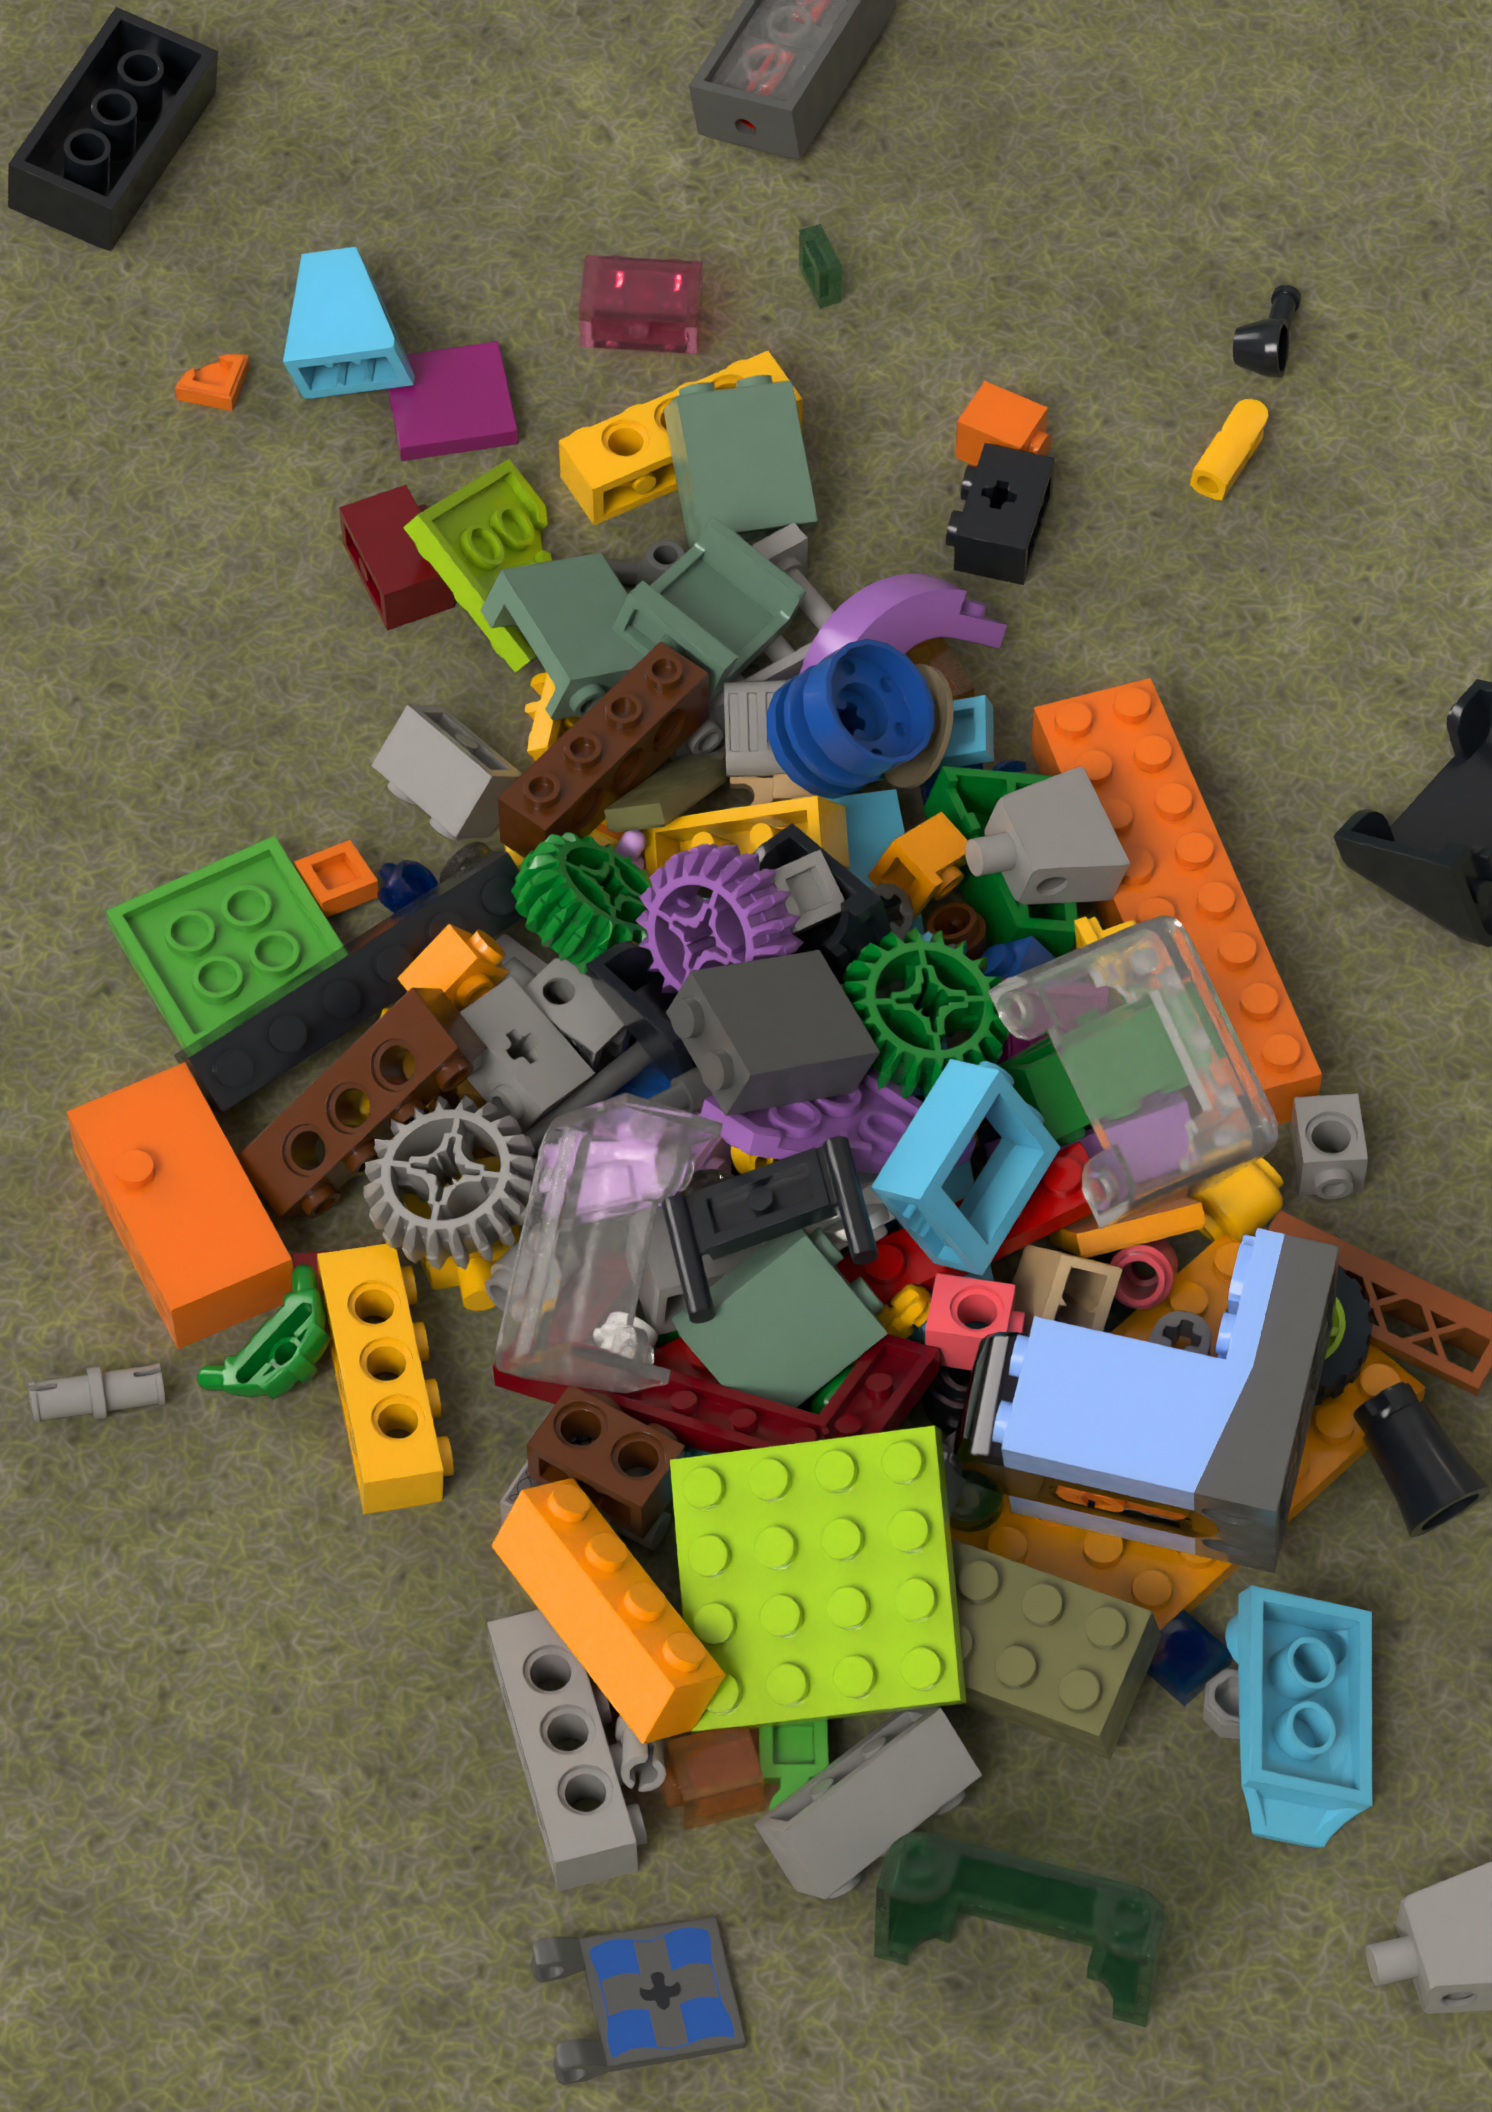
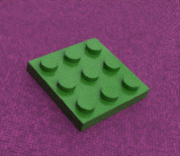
M275 835L106 910L107 922L111 931L182 1049L343 947L340 939Z

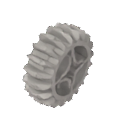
M464 1095L456 1109H451L448 1101L438 1096L435 1111L425 1114L423 1110L414 1105V1120L405 1125L391 1119L390 1129L394 1139H375L374 1150L380 1159L365 1162V1174L371 1182L363 1186L364 1198L367 1204L372 1207L369 1217L376 1229L384 1231L382 1235L387 1245L394 1249L402 1248L406 1258L413 1261L414 1264L427 1255L430 1265L440 1271L448 1257L453 1256L457 1266L466 1270L469 1263V1254L479 1251L481 1257L491 1261L493 1256L491 1244L499 1240L503 1244L513 1246L515 1236L510 1227L512 1225L530 1226L531 1216L525 1206L539 1203L540 1192L534 1182L541 1179V1169L537 1160L532 1158L535 1152L534 1146L528 1136L520 1134L521 1128L517 1120L510 1115L501 1118L502 1116L497 1106L492 1105L490 1101L477 1111L473 1099H469ZM473 1147L485 1149L496 1155L501 1161L500 1172L487 1171L484 1164L476 1163L472 1155ZM460 1175H462V1178L457 1182L455 1179H459ZM405 1193L417 1194L420 1201H427L432 1210L431 1219L420 1217L406 1209L404 1204Z

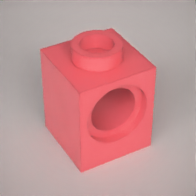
M936 1273L925 1329V1345L940 1350L941 1366L1004 1375L1007 1355L991 1347L986 1338L989 1334L996 1332L1024 1333L1026 1312L1015 1311L1016 1285ZM977 1321L986 1323L989 1326L982 1329H973L965 1326V1324Z

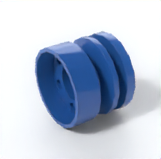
M871 639L847 643L826 656L817 665L810 666L801 674H797L789 679L773 694L766 713L767 738L775 759L794 783L812 795L831 799L854 794L865 785L876 781L882 774L890 773L914 759L928 745L934 728L933 699L923 675L905 654L888 643Z

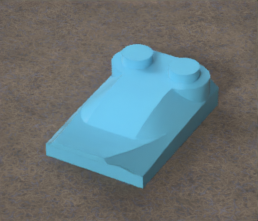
M1251 1585L1238 1594V1612L1227 1623L1225 1638L1230 1654L1238 1663L1241 1785L1248 1807L1252 1834L1255 1837L1305 1847L1323 1848L1333 1834L1347 1821L1372 1806V1611Z

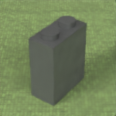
M820 950L690 971L666 1012L675 1033L683 1041L701 1073L704 1084L711 1090L725 1116L854 1093L880 1053Z

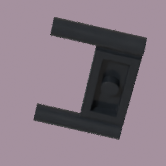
M832 1137L826 1140L822 1147L817 1149L812 1148L691 1192V1195L688 1196L675 1195L668 1197L662 1202V1209L689 1320L692 1323H705L712 1320L716 1315L702 1260L703 1255L709 1254L713 1260L725 1257L838 1215L836 1207H839L853 1263L863 1265L871 1263L878 1258V1249L847 1137Z

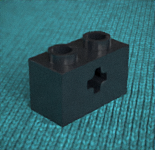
M984 443L978 465L968 464L965 470L960 499L966 501L963 511H952L947 528L946 545L955 547V571L1024 585L1052 496L1053 457Z

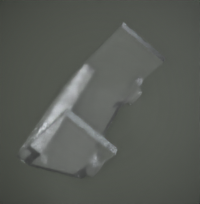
M629 1093L558 1116L552 1121L539 1149L497 1340L495 1362L499 1371L525 1379L565 1385L572 1384L578 1387L618 1393H629L668 1384L671 1370L653 1365L654 1349L651 1345H648L646 1331L633 1326L658 1205L666 1198L674 1196L677 1191L682 1192L687 1188L695 1167V1157L690 1153L692 1145L720 1137L723 1123Z

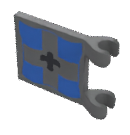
M716 1916L581 1939L546 1937L534 1943V1956H532L531 1965L534 1977L538 1982L543 1983L563 1979L584 1970L600 2039H571L562 2041L556 2046V2058L553 2066L556 2079L562 2085L587 2081L607 2072L745 2048L746 2041Z

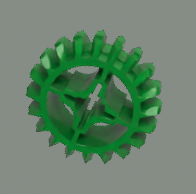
M566 832L563 836L551 834L544 842H540L534 851L531 850L519 866L521 870L515 877L516 883L511 890L517 900L514 908L519 915L527 918L525 924L527 930L537 933L542 938V947L552 948L559 954L560 961L567 960L576 965L579 973H586L588 971L586 964L612 946L623 941L641 943L648 936L647 930L635 920L642 915V912L648 910L639 896L652 886L649 879L650 873L648 870H640L634 865L631 856L623 857L616 853L612 844L601 846L591 836L586 835L580 839L576 834Z
M916 927L907 932L903 941L891 931L882 938L879 946L869 943L868 946L861 950L857 960H854L853 963H849L842 976L844 982L841 984V987L880 1051L869 1070L873 1068L879 1073L877 1077L878 1090L889 1085L890 1081L900 1084L901 1095L904 1099L911 1096L916 1087L921 1088L925 1097H927L950 1059L979 1065L982 1061L997 1064L1003 1053L1002 1045L1010 1034V1023L1005 1019L1010 1012L1009 1005L1011 1000L998 996L1003 988L1002 977L984 976L988 967L987 956L973 961L965 956L968 949L966 940L957 944L953 949L944 945L945 940L942 930L933 934L930 942L923 940ZM904 980L905 986L902 991L891 992L889 998L876 999L875 992L880 987L893 981ZM956 1031H969V1039L954 1048L941 1050L940 1043L944 1037H953Z

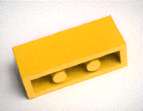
M811 796L679 816L665 827L643 829V834L646 838L644 848L646 870L649 871V876H651L658 868L665 866V862L671 860V856L685 850L690 851V849L702 844L711 845L715 843L718 847L724 844L730 846L737 844L741 855L744 853L754 854L761 844L792 823L841 865L849 869L850 860L845 806L820 796Z

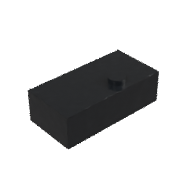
M116 7L8 164V208L96 247L112 251L216 94L218 51Z

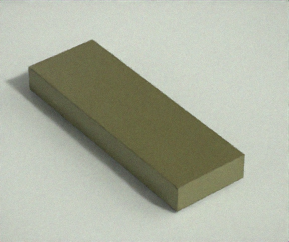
M726 751L677 757L604 809L608 830L615 833L665 827L730 779V777H726Z

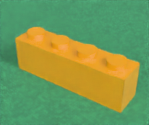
M573 1478L521 1490L492 1543V1548L642 1744L692 1731L726 1674Z

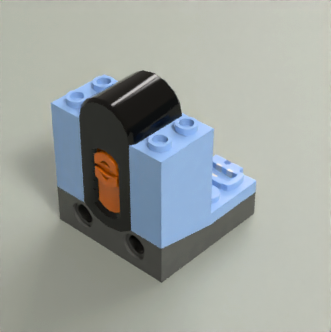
M1257 1228L1255 1237L1243 1235L1229 1289L1228 1313L1224 1312L1215 1349V1353H1218L1217 1358L1034 1316L1030 1334L1018 1332L988 1334L980 1340L977 1347L949 1458L952 1468L960 1477L973 1484L1009 1495L1011 1512L1275 1573L1335 1319L1339 1246Z

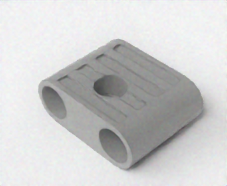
M788 680L724 682L726 777L786 774L776 761L767 738L766 713L773 694Z

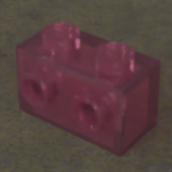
M585 255L579 303L580 347L697 354L703 305L702 262L682 261L679 259L631 258L617 255Z

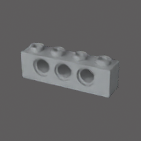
M540 1609L487 1622L492 1662L557 1891L638 1871L637 1846L647 1844V1835L638 1803L626 1806L620 1785L625 1783L621 1777V1744L608 1745L603 1725L612 1723L607 1697L597 1684L591 1686L587 1671ZM549 1679H557L566 1683L563 1688L556 1691H545L537 1687L538 1684ZM567 1738L577 1739L584 1743L580 1748L573 1751H562L554 1747L558 1741ZM583 1798L595 1799L602 1803L597 1809L588 1812L578 1811L571 1807L575 1801Z

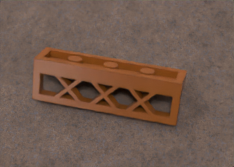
M1282 1210L1278 1211L1268 1228L1269 1231L1339 1246L1338 1265L1345 1269V1274L1349 1278L1356 1279L1362 1287L1361 1294L1364 1300L1368 1299L1370 1305V1316H1373L1375 1324L1372 1323L1370 1344L1478 1397L1492 1372L1491 1312ZM1382 1313L1399 1319L1423 1331V1333L1401 1338L1387 1330ZM1441 1342L1448 1343L1480 1359L1474 1371L1471 1372L1448 1361ZM1432 1345L1434 1353L1422 1347Z

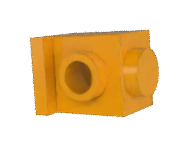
M940 812L893 840L867 877L875 886L891 883L903 889L910 899L914 920L932 897L936 901L942 899L963 880L964 874L959 869L967 864L965 848L968 840L943 812Z
M448 924L397 979L407 991L412 987L441 988L458 1011L461 1012L495 988L509 971L501 962L506 957L504 950L487 933L478 929L472 934L452 924Z

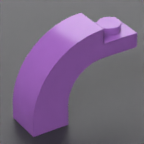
M921 573L895 575L879 580L858 591L829 617L813 640L799 674L808 667L817 665L826 656L847 643L863 639L888 643L903 654H906L917 644L936 637H950L1000 648L1007 625L985 615L987 604L965 597L966 590L934 575Z

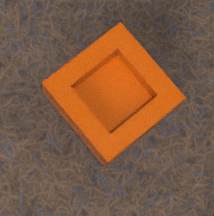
M351 840L294 861L295 869L326 918L379 898L378 880Z

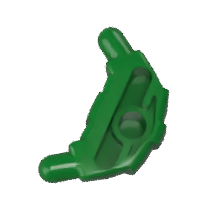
M302 1264L293 1269L291 1273L292 1291L284 1295V1305H281L271 1319L268 1318L251 1336L250 1342L237 1355L227 1356L224 1359V1364L205 1365L199 1370L197 1381L201 1388L209 1391H225L236 1396L254 1398L268 1395L270 1398L276 1399L288 1393L298 1382L304 1385L316 1375L318 1368L315 1364L325 1354L331 1338L326 1333L327 1314L322 1294L318 1291L316 1272L311 1266Z

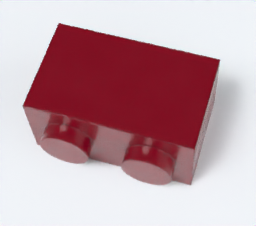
M407 485L339 507L343 545L387 631L454 608L453 592L431 563L421 556L416 544L403 528L414 517L428 509L426 504L417 506Z

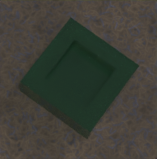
M818 224L799 230V269L819 309L841 303L842 265L822 225Z

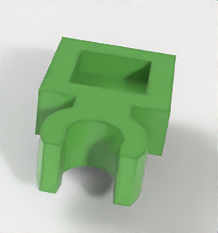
M827 1720L758 1728L759 1785L779 1784V1791L771 1799L769 1812L829 1766Z

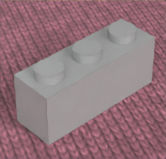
M940 1707L898 1711L754 1823L797 1892L824 1900L827 1898L832 1899L854 1888L862 1878L860 1872L878 1857L890 1856L907 1846L914 1837L912 1830L931 1815H941L956 1807L966 1795L964 1789L981 1777L982 1774Z

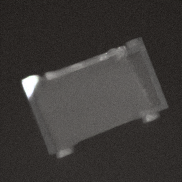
M1162 915L1137 923L1009 977L988 991L1000 1020L1016 1038L1027 1041L1048 1033L1100 1142L1103 1151L1090 1158L1085 1164L1082 1173L1083 1195L1100 1229L1215 1186L1264 1157L1275 1147L1278 1139V1123L1274 1111L1188 932L1174 917Z

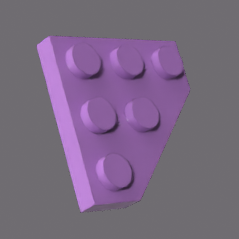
M872 1068L867 1071L854 1093L729 1116L724 1115L718 1102L712 1095L704 1100L699 1121L722 1136L729 1145L741 1149L748 1155L780 1160L812 1148L822 1147L823 1143L832 1137L844 1136L849 1140L856 1170L879 1174L923 1102L913 1095L905 1099L902 1098L900 1086L890 1081L889 1085L878 1090L877 1077L879 1073ZM974 1136L954 1168L970 1160L977 1140Z

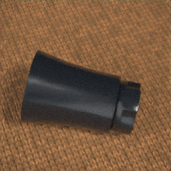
M1400 1382L1384 1389L1354 1411L1353 1416L1365 1433L1363 1441L1378 1464L1397 1502L1410 1537L1423 1535L1458 1517L1490 1492V1486L1465 1460L1440 1426L1425 1401H1419L1409 1383Z

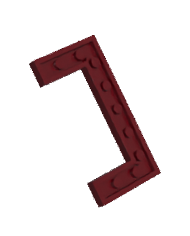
M589 1245L579 1257L581 1270L540 1312L537 1310L492 1366L495 1386L555 1405L570 1384L588 1394L598 1392L614 1400L625 1414L646 1425L650 1423L659 1424L670 1430L679 1439L681 1444L712 1454L896 1431L941 1369L939 1349L887 1334L864 1352L823 1410L817 1415L599 1348L594 1340L596 1329H602L613 1313H624L638 1294L628 1267L627 1256Z

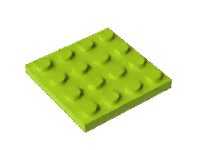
M927 1426L670 1460L683 1620L726 1674L696 1727L692 1729V1732L700 1735L967 1703L940 1428Z

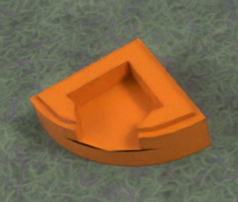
M226 354L219 356L218 362L208 364L196 371L195 368L188 370L175 387L177 400L233 411L250 370L249 355Z

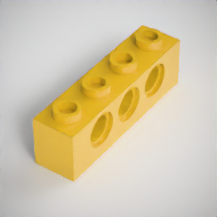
M763 352L747 360H738L724 370L696 382L684 383L675 391L647 403L633 405L619 415L591 427H582L574 431L570 436L559 440L560 477L592 524L597 525L678 489L663 409L679 395L680 388L705 382L714 383L715 391L737 388V381L757 375H771L773 383L790 381L770 352ZM793 386L803 435V398Z
M387 1243L317 1254V1283L327 1314L326 1333L331 1338L329 1348L363 1515L442 1501L443 1477L454 1474L453 1458L448 1436L436 1437L433 1419L441 1417V1402L436 1379L424 1380L421 1362L429 1360V1347L424 1322L412 1323L409 1305L417 1304V1290L412 1266L400 1267L397 1249L389 1247ZM368 1316H380L385 1318L386 1321L371 1324L361 1319ZM381 1372H390L399 1377L394 1380L383 1381L373 1376ZM393 1429H402L408 1431L411 1435L405 1438H392L384 1433Z

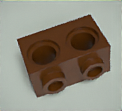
M570 1384L527 1443L529 1477L542 1485L573 1478L604 1519L644 1539L673 1498L670 1460L685 1458V1446L667 1428L655 1423L646 1425L625 1414L621 1407L608 1396L598 1392L588 1394ZM580 1436L590 1437L595 1440L583 1446L569 1443L571 1439ZM636 1467H643L653 1471L643 1477H633L625 1473Z

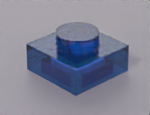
M1183 1610L1160 1630L1162 1637L1147 1674L1185 1707L1205 1689V1685L1209 1680L1232 1664L1233 1657L1224 1644L1189 1613Z

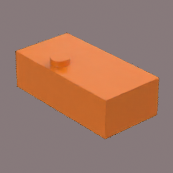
M185 1062L66 1111L74 1152L177 1349L284 1304V1295L292 1291V1258Z

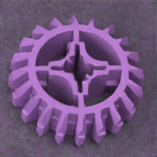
M715 843L711 845L702 844L690 849V851L685 850L671 856V860L666 861L665 866L658 868L654 874L649 876L652 886L639 896L648 910L642 912V915L635 921L647 930L648 936L639 944V947L649 949L652 953L654 961L647 971L661 972L664 976L662 993L678 992L690 971L791 955L804 943L791 933V927L801 918V916L788 913L785 902L792 891H778L776 889L774 881L777 870L763 869L760 871L758 854L744 853L741 855L737 844L731 846L724 844L719 847ZM701 886L713 890L711 898L705 900L697 895Z

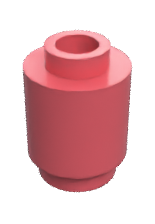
M1164 1238L1116 1250L1109 1264L1123 1269L1114 1297L1123 1305L1133 1309H1148L1160 1304L1169 1294L1178 1271L1177 1255L1170 1243ZM1134 1261L1146 1262L1156 1272L1150 1275L1141 1274L1136 1270Z

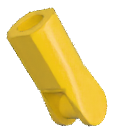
M1244 399L1234 406L1221 431L1216 434L1193 469L1190 485L1196 492L1216 501H1223L1247 465L1248 460L1262 442L1264 436L1263 428L1269 416L1268 409L1263 403L1255 399Z

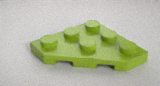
M508 459L424 510L403 528L416 544L421 556L431 563L451 589L458 604L468 611L488 637L495 652L505 659L516 673L538 657L517 624L491 628L480 610L502 569L552 561L551 553L542 550L541 530L548 525L546 505L513 462Z

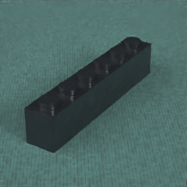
M508 852L487 853L174 1055L175 1059L179 1064L184 1062L187 1064L210 1109L223 1113L405 995L408 991L397 978L448 924H452L472 934L479 929L493 938L524 918L514 908L517 900L511 892L516 883L515 877L520 872Z

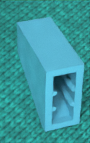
M357 247L332 249L301 255L283 364L303 398L312 399L414 385L415 375L379 289Z

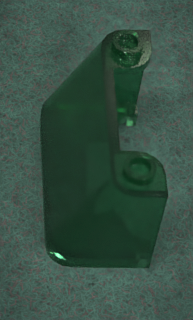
M914 1832L901 1836L891 1845L885 1856L876 1886L874 1957L908 1966L914 1949L923 1942L937 1938L939 1941L951 1943L960 1912L1093 1947L1087 1967L1086 1979L1101 1981L1108 1988L1113 2000L1112 2019L1142 2027L1147 2026L1171 1935L1173 1918L1170 1902L1159 1889L1146 1883L946 1832Z

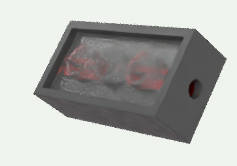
M744 0L689 85L698 134L711 139L800 161L896 9L895 0Z

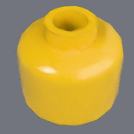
M1246 1148L1242 1153L1234 1150L1221 1151L1188 1186V1198L1202 1202L1207 1225H1203V1228L1198 1229V1231L1212 1243L1224 1234L1239 1242H1242L1243 1235L1255 1237L1257 1228L1264 1229L1277 1215L1278 1211L1282 1209L1283 1197L1279 1189L1284 1184L1283 1179L1264 1158L1250 1148Z

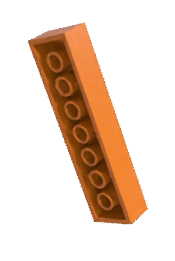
M1148 678L1034 707L1031 751L1041 775L1056 776L1071 769L1084 766L1130 862L1113 899L1094 901L1105 929L1134 920L1146 940V945L1142 946L1141 949L1147 958V965L1143 969L1126 975L1131 988L1187 991L1213 1064L1192 1073L1193 1083L1179 1090L1181 1099L1185 1103L1195 1147L1290 1122L1294 1097L1319 1096L1322 1073L1152 679Z

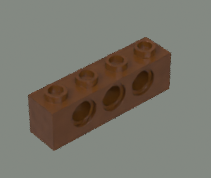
M659 642L497 798L500 842L523 858H526L531 850L534 851L540 842H544L551 834L563 836L566 832L576 834L580 839L589 835L606 819L604 809L644 782L710 718L709 673L663 642Z
M412 987L236 1157L244 1171L280 1218H316L327 1212L337 1203L341 1196L337 1190L352 1176L356 1177L365 1173V1162L380 1159L374 1150L375 1139L391 1140L394 1137L390 1129L391 1119L405 1125L409 1124L414 1120V1105L423 1110L425 1114H428L429 1109L426 1106L441 1091H450L463 1083L474 1070L471 1063L487 1047L441 988ZM408 1051L412 1054L415 1063L413 1075L409 1080L403 1070V1061ZM364 1094L367 1096L370 1104L369 1116L365 1122L359 1113V1103ZM319 1137L323 1139L326 1149L325 1157L321 1164L318 1162L315 1154V1146Z

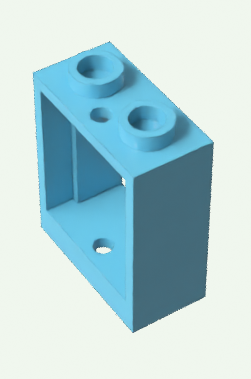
M953 1059L949 1060L870 1187L934 1264L983 1276L1061 1148L1043 1126L1045 1119L1041 1113L1025 1103L1014 1089V1079L1003 1068L991 1062L982 1061L979 1065ZM986 1117L1002 1139L958 1209L941 1187L982 1120Z

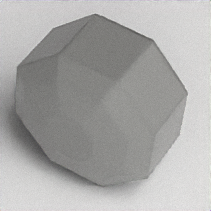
M1225 1668L1205 1685L1203 1720L1222 1738L1240 1739L1238 1669Z

